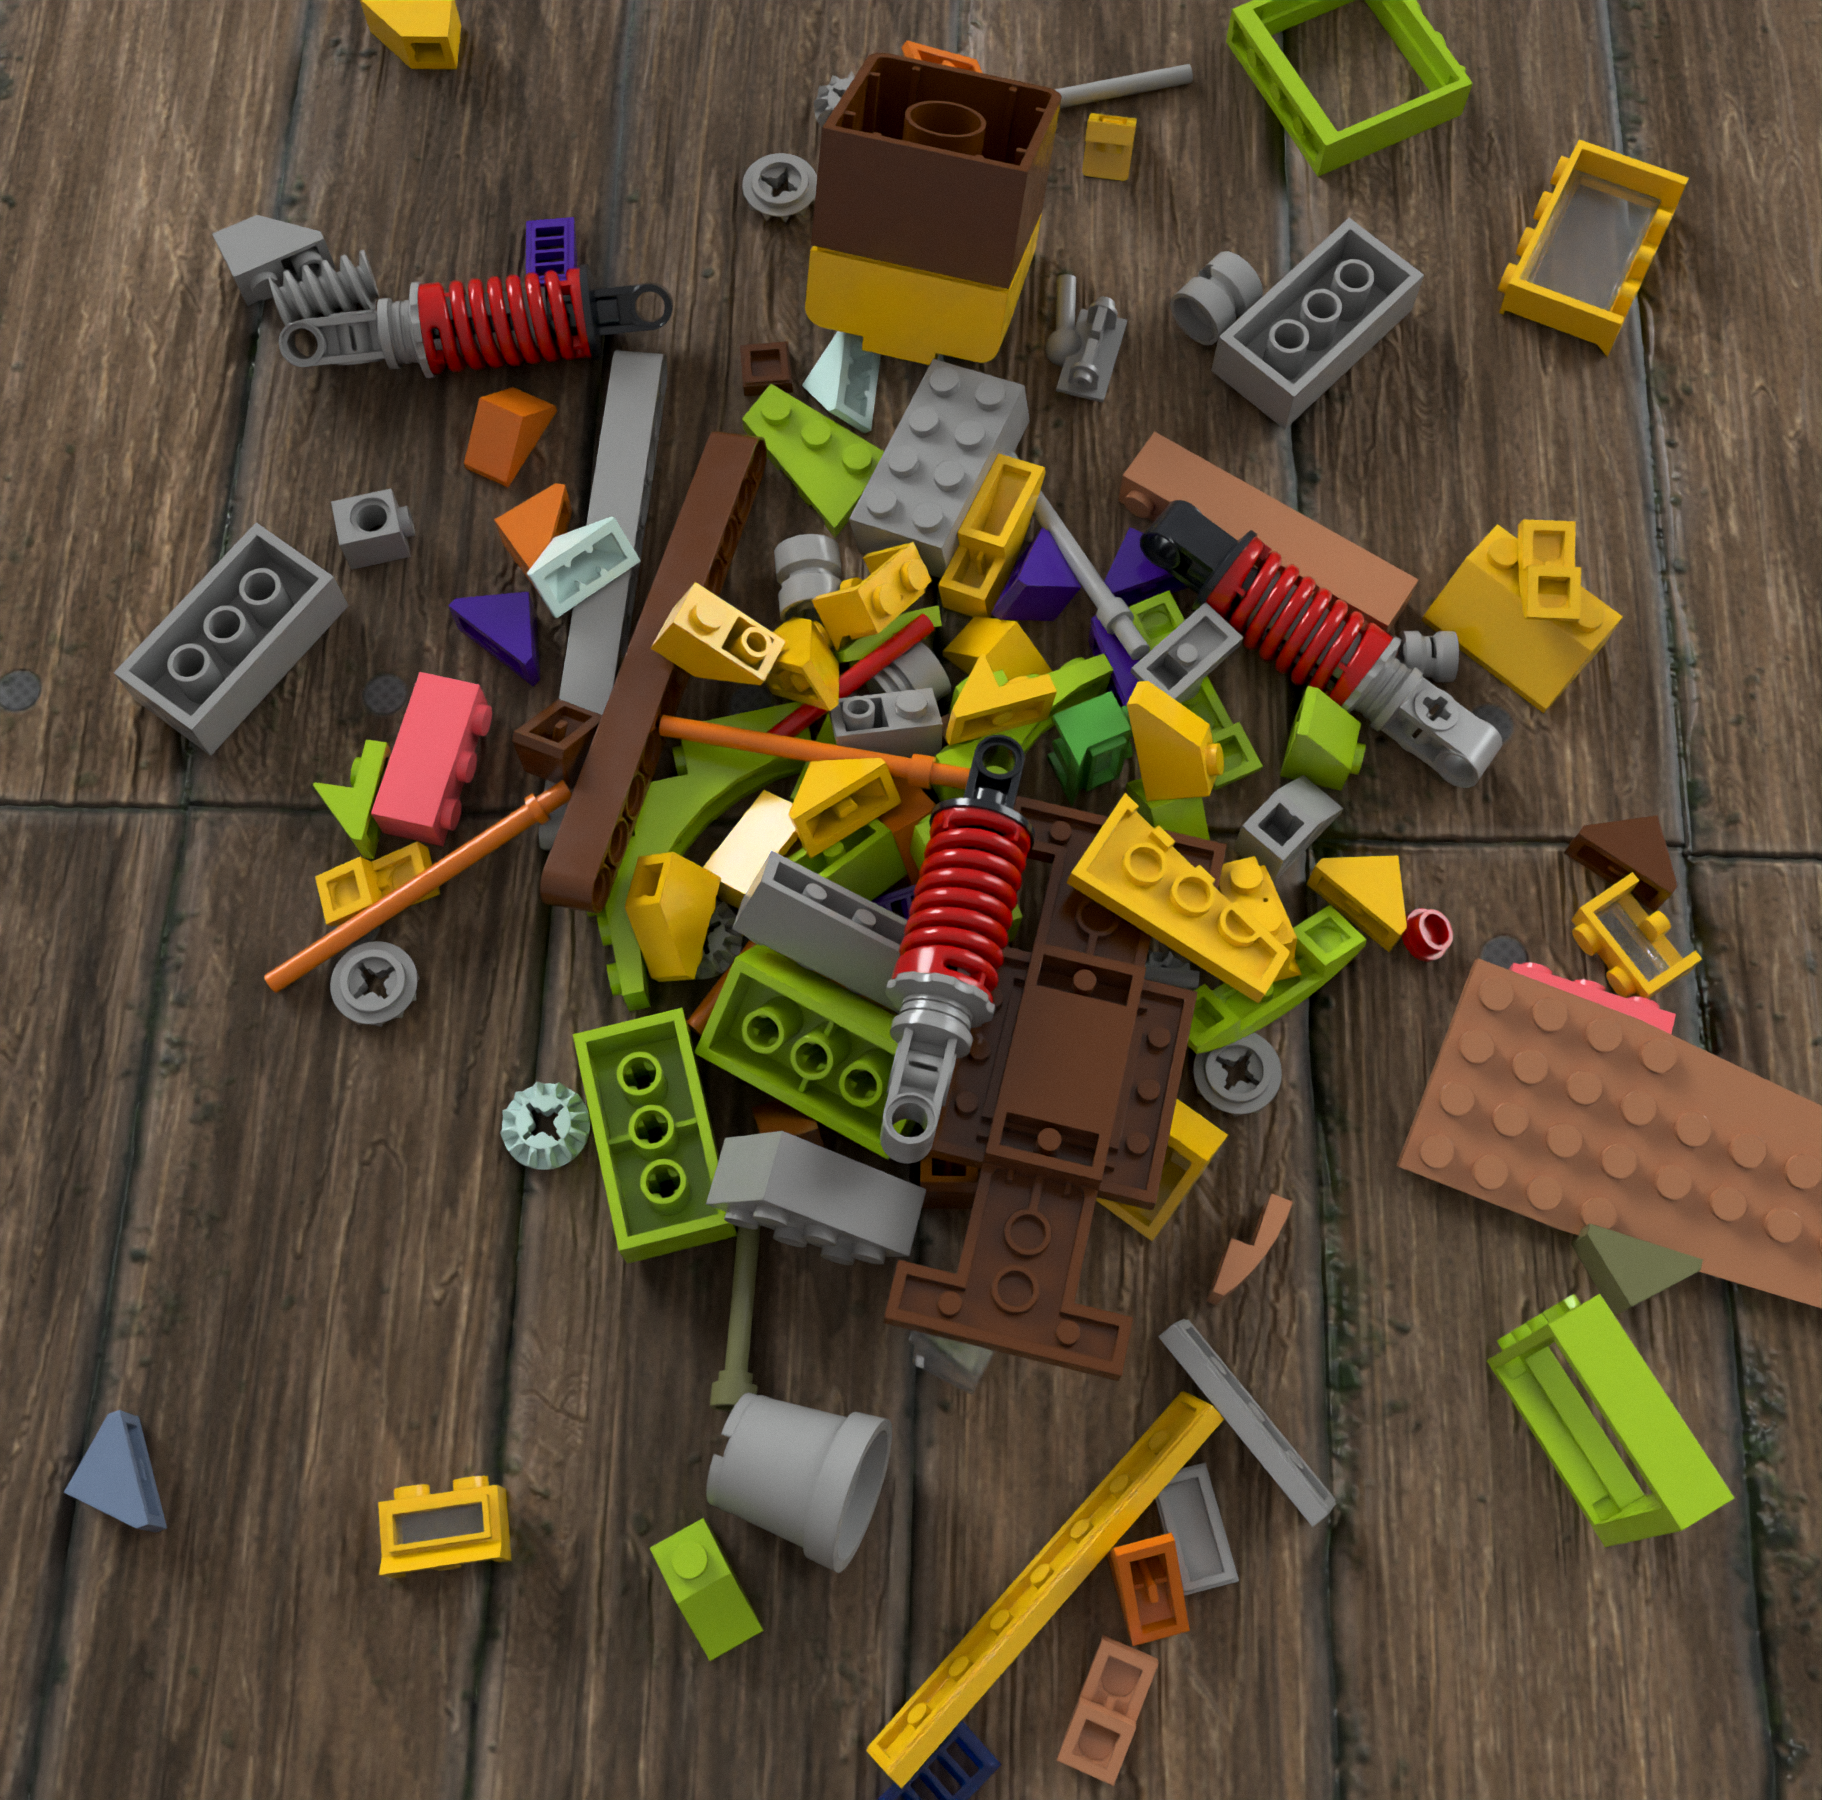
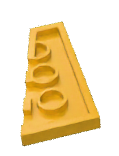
M1124 793L1071 872L1066 883L1259 1003L1285 963L1290 951L1239 902L1231 903L1213 886L1215 879L1200 864L1196 868L1191 865L1173 847L1175 840L1159 825L1154 829L1137 812L1139 805Z

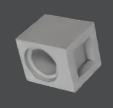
M391 488L331 501L339 546L351 570L411 557L407 537L415 536L412 516L408 506L399 507ZM384 525L379 530L371 532L369 531L375 526Z

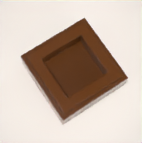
M788 341L740 345L744 396L762 395L770 384L786 393L793 392Z

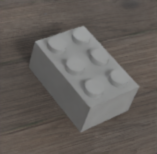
M784 1131L725 1138L706 1204L725 1211L724 1220L733 1225L748 1229H758L759 1225L775 1230L773 1239L795 1247H806L807 1243L820 1247L822 1248L820 1256L826 1260L844 1265H853L856 1258L864 1262L881 1265L884 1264L885 1257H907L910 1255L926 1189Z

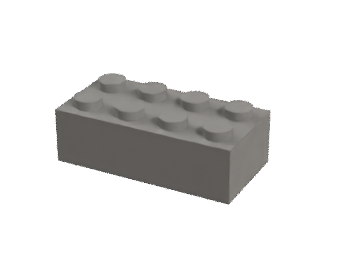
M1348 218L1219 336L1211 371L1285 430L1412 310L1424 274L1351 218Z
M936 359L932 360L849 518L859 552L868 554L914 542L923 563L927 567L928 574L942 578L959 546L957 532L998 453L1010 456L1015 451L1030 421L1024 385Z
M255 523L115 670L114 674L134 700L211 756L349 605L331 574L264 527Z

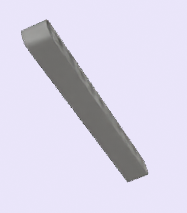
M615 350L586 526L611 516L615 517L641 560L667 386L666 354ZM640 562L573 607L559 699L595 713L603 714L628 649ZM546 780L544 791L556 783ZM569 802L550 813V821L544 825L539 823V845L542 850H551Z

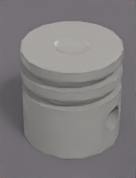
M918 642L866 682L871 695L933 688L937 702L951 693V684L944 668L931 650L922 642Z

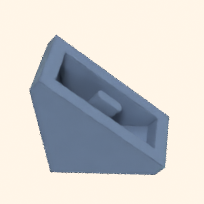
M121 1410L109 1413L64 1493L136 1529L155 1533L167 1529L140 1419L138 1416Z

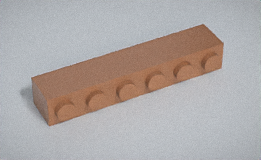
M1155 431L1122 476L1118 501L1124 504L1135 516L1155 521L1170 502L1183 500L1194 505L1205 517L1236 540H1239L1247 532L1253 530L1258 534L1257 537L1272 548L1270 552L1277 551L1281 554L1282 563L1276 574L1280 573L1288 564L1296 565L1300 572L1294 585L1304 576H1311L1315 579L1316 585L1310 596L1320 588H1327L1332 594V599L1327 608L1338 599L1343 600L1348 605V612L1344 619L1354 611L1360 612L1364 617L1363 626L1375 623L1385 632L1389 633L1407 606L1418 583L1417 578ZM1258 557L1254 565L1258 567L1262 560Z

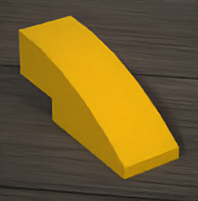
M998 453L957 532L959 546L938 584L942 607L971 617L991 618V613L1014 567L1027 533L1044 480L1045 467Z

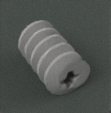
M365 250L359 251V266L357 267L351 263L346 255H341L340 271L335 272L327 260H322L321 276L316 277L308 265L302 266V281L300 282L296 281L289 270L283 271V286L278 287L273 279L268 276L276 307L285 326L291 322L301 320V318H318L320 313L327 317L329 314L338 313V308H341L343 312L357 311V303H360L365 310L374 309V312L376 311V298H379V293Z

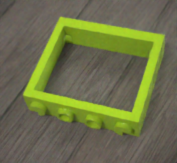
M1252 0L1232 9L1226 43L1317 177L1462 115L1473 83L1465 73L1466 68L1459 65L1446 47L1443 36L1433 29L1423 15L1417 0H1365V2L1430 93L1338 132L1271 35L1355 0Z
M1573 1294L1496 1340L1503 1351L1486 1360L1605 1547L1682 1531L1735 1498L1601 1294L1583 1304ZM1554 1342L1556 1343L1652 1491L1651 1494L1644 1495L1549 1348V1345Z

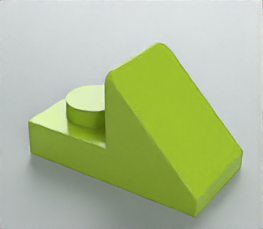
M373 740L365 741L362 757H356L352 764L350 775L352 788L313 783L314 788L361 855L369 859H374L381 834V829L371 815V811L392 753L387 742Z

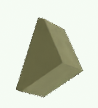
M1590 1223L1580 1230L1579 1235H1573L1571 1244L1614 1316L1699 1272L1703 1259Z

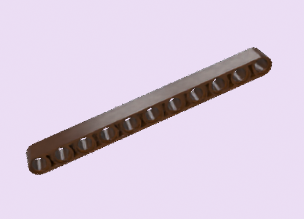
M713 431L707 440L545 863L540 882V896L547 905L596 914L601 913L606 906L667 737L660 736L659 734L661 718L663 715L675 717L690 677V673L652 650L651 646L674 606L695 582L719 597L765 471L767 447L763 437Z

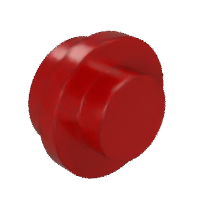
M1418 908L1405 915L1407 928L1402 934V940L1407 950L1416 959L1424 962H1431L1442 957L1453 940L1452 927L1445 915L1437 910Z

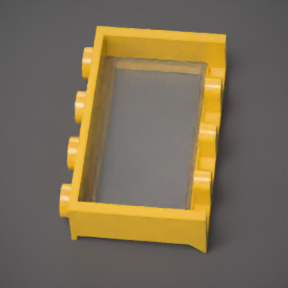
M1579 139L1570 158L1561 156L1550 181V184L1556 186L1553 193L1544 191L1533 215V219L1539 221L1536 228L1533 229L1527 226L1520 239L1515 255L1521 257L1518 265L1509 262L1497 290L1505 293L1499 313L1504 315L1505 311L1597 344L1608 357L1674 215L1689 178Z

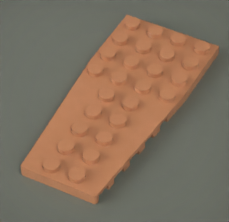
M1475 959L1396 1166L1565 1232L1579 1235L1580 1230L1590 1223L1703 1259L1699 1272L1822 1309V1106L1640 1019L1482 959Z

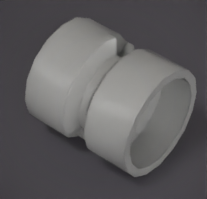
M1220 252L1198 272V277H1193L1171 297L1170 307L1172 315L1185 334L1194 341L1203 345H1213L1218 341L1219 336L1235 322L1236 317H1241L1262 298V284L1256 271L1247 261L1232 252Z
M804 534L787 538L779 543L774 550L777 582L782 586L778 593L781 621L785 623L794 616L809 619L813 622L818 621L824 627L812 600L818 595L840 590L842 581L839 578L842 576L839 544L833 538L818 534Z

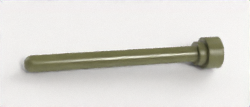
M759 1225L758 1229L738 1226L725 1370L719 1371L718 1381L712 1382L710 1408L719 1411L731 1412L745 1393L750 1392L757 1395L758 1386L752 1384L753 1374L748 1372L761 1225Z

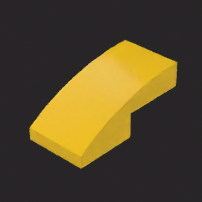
M1523 519L1518 524V568L1524 619L1579 621L1581 619V567H1575L1576 521Z
M417 841L372 862L360 856L315 876L326 925L331 927L342 925L432 866L428 847ZM436 888L412 905L439 895V888Z

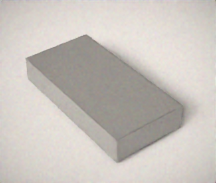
M1206 1463L1180 1469L1153 1502L1162 1535L1172 1532L1175 1539L1185 1596L1235 1583L1239 1579Z

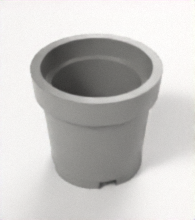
M750 1392L745 1393L732 1409L721 1435L730 1437L723 1457L716 1454L713 1455L707 1480V1502L724 1512L735 1515L803 1547L806 1558L840 1573L847 1567L855 1555L875 1510L891 1451V1421L886 1418L856 1411L845 1417L772 1399L764 1395H756Z

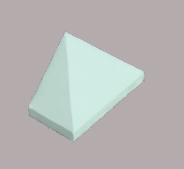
M837 331L802 386L830 413L865 434L871 431L881 354L862 350V336Z
M611 516L554 537L527 572V575L552 615L558 618L638 564L641 560L616 518Z

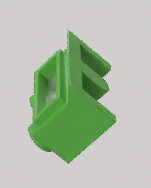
M1112 691L1053 715L1052 720L1061 737L1052 741L1054 752L1047 754V760L1072 807L1080 789L1084 788L1088 792L1119 779L1125 759L1133 756L1129 741L1133 737L1127 706L1120 707Z

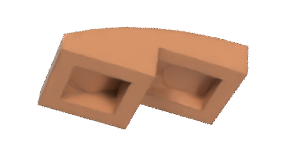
M1271 1194L1262 1207L1250 1245L1233 1238L1230 1239L1223 1250L1206 1299L1207 1302L1215 1305L1219 1304L1248 1278L1277 1239L1293 1201Z
M1102 1634L1062 1741L1057 1761L1114 1786L1135 1733L1137 1718L1158 1667L1157 1658Z

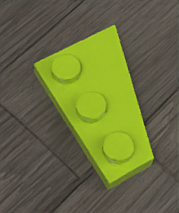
M770 384L742 418L743 429L750 436H758L765 439L767 458L777 470H782L796 486L798 495L808 506L812 505L824 520L825 527L836 538L849 522V518L884 451L773 384Z

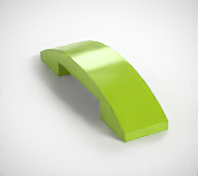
M1169 590L1129 607L1134 615L1133 624L1149 645V652L1185 621ZM1206 676L1202 681L1198 694L1180 704L1209 723L1213 744H1221L1224 756V771L1222 775L1217 776L1213 789L1217 790L1261 771L1263 765L1240 722L1232 723L1208 676Z
M1331 905L1325 907L1293 928L1297 936L1295 959L1302 975L1273 982L1259 1003L1226 983H1223L1214 990H1211L1206 984L1195 989L1194 991L1198 993L1187 1045L1196 1054L1209 1052L1234 1043L1267 1026L1327 983L1365 947L1367 939Z

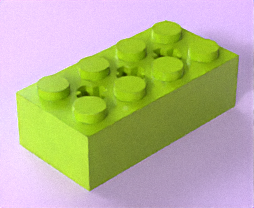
M756 944L735 957L694 1053L887 1160L890 1158L881 1146L880 1133L888 1097L889 1078L898 1043L890 1035L892 1021L896 1016L823 976L803 968L797 962L765 945ZM870 1073L874 1076V1078H875L876 1081H874V1080L869 1076ZM903 1119L896 1122L893 1127L900 1135L909 1137L916 1121Z
M683 1008L573 1034L617 1246L626 1263L737 1236L735 1225L724 1220L726 1212L706 1204L719 1161V1154L694 1053L690 1029ZM648 1075L652 1083H650L649 1087L638 1090L636 1087L639 1086L637 1078ZM655 1127H660L665 1136H662V1140L650 1144L648 1138H650L648 1131ZM672 1180L674 1186L678 1188L674 1190L675 1194L668 1198H662L659 1193H654L662 1191L661 1182Z

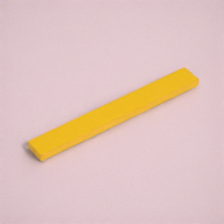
M1185 1391L1180 1392L866 1749L868 1754L901 1789L1220 1425L1224 1418L1213 1405Z

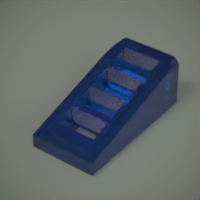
M961 1720L902 1789L894 1782L877 1800H896L900 1795L905 1800H922L910 1786L918 1776L939 1800H968L997 1771L1001 1763ZM953 1741L959 1745L978 1767L970 1777L945 1750ZM935 1759L943 1765L961 1786L953 1795L929 1770L928 1766Z

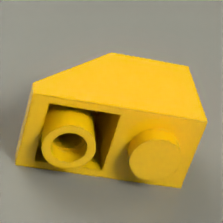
M360 0L370 32L411 69H457L461 22L455 0Z
M695 582L670 612L651 649L694 677L761 685L766 680L785 640Z
M675 852L638 857L625 903L626 913L652 979L658 982L695 979L697 968L703 957V945L711 916L716 908V896L721 881L720 876Z

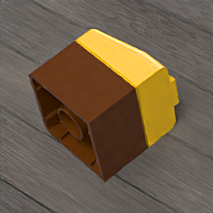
M874 53L869 55L822 127L811 238L812 248L810 250L805 311L808 318L819 327L862 336V350L926 365H930L933 359L937 360L939 354L978 363L992 360L997 355L1011 322L1036 249L1062 99L1061 94L1054 89L895 54Z

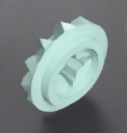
M536 1081L532 1087L524 1091L515 1092L514 1099L507 1109L502 1110L503 1121L500 1134L509 1153L518 1162L527 1167L539 1170L561 1167L572 1161L582 1151L588 1140L590 1116L587 1107L579 1094L565 1087L560 1082L544 1084ZM533 1109L537 1113L541 1112L546 1117L554 1112L558 1113V1116L553 1121L557 1129L556 1133L560 1137L558 1141L552 1135L548 1136L544 1132H540L535 1136L531 1134L536 1128L533 1120L534 1116L531 1113Z

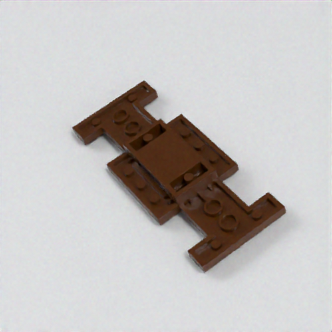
M1017 796L1013 810L1023 815L1032 824L1036 833L1033 848L1028 852L1026 858L1053 864L1033 951L1031 953L1010 947H1005L1002 950L1004 961L997 970L998 986L991 992L993 1004L995 1005L994 1016L991 1021L982 1024V1026L971 1028L970 1033L973 1041L970 1052L964 1057L956 1058L946 1104L941 1108L933 1145L927 1154L928 1157L981 1169L958 1271L955 1274L898 1260L883 1323L1119 1381L1123 1373L1133 1317L1074 1302L1096 1197L1153 1211L1156 1205L1198 992L1144 979L1151 936L1066 883L1071 872L1108 817ZM1164 830L1175 840L1173 847L1191 865L1196 868L1200 864L1215 879L1213 886L1218 890L1227 844Z

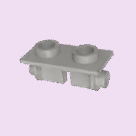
M1099 297L1096 302L1090 304L1088 310H1080L1074 331L1080 335L1082 346L1075 355L1065 358L1056 388L1057 392L1104 402L1128 321L1117 317L1118 312L1115 308V302L1111 298Z

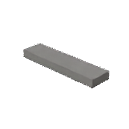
M1184 1318L1172 1324L1159 1335L1160 1340L1311 1526H1315L1326 1517L1336 1505V1499L1193 1324Z

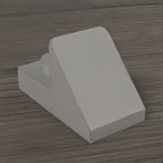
M1205 602L1131 668L1130 673L1139 681L1151 682L1181 703L1198 694L1203 679L1241 645L1243 637Z

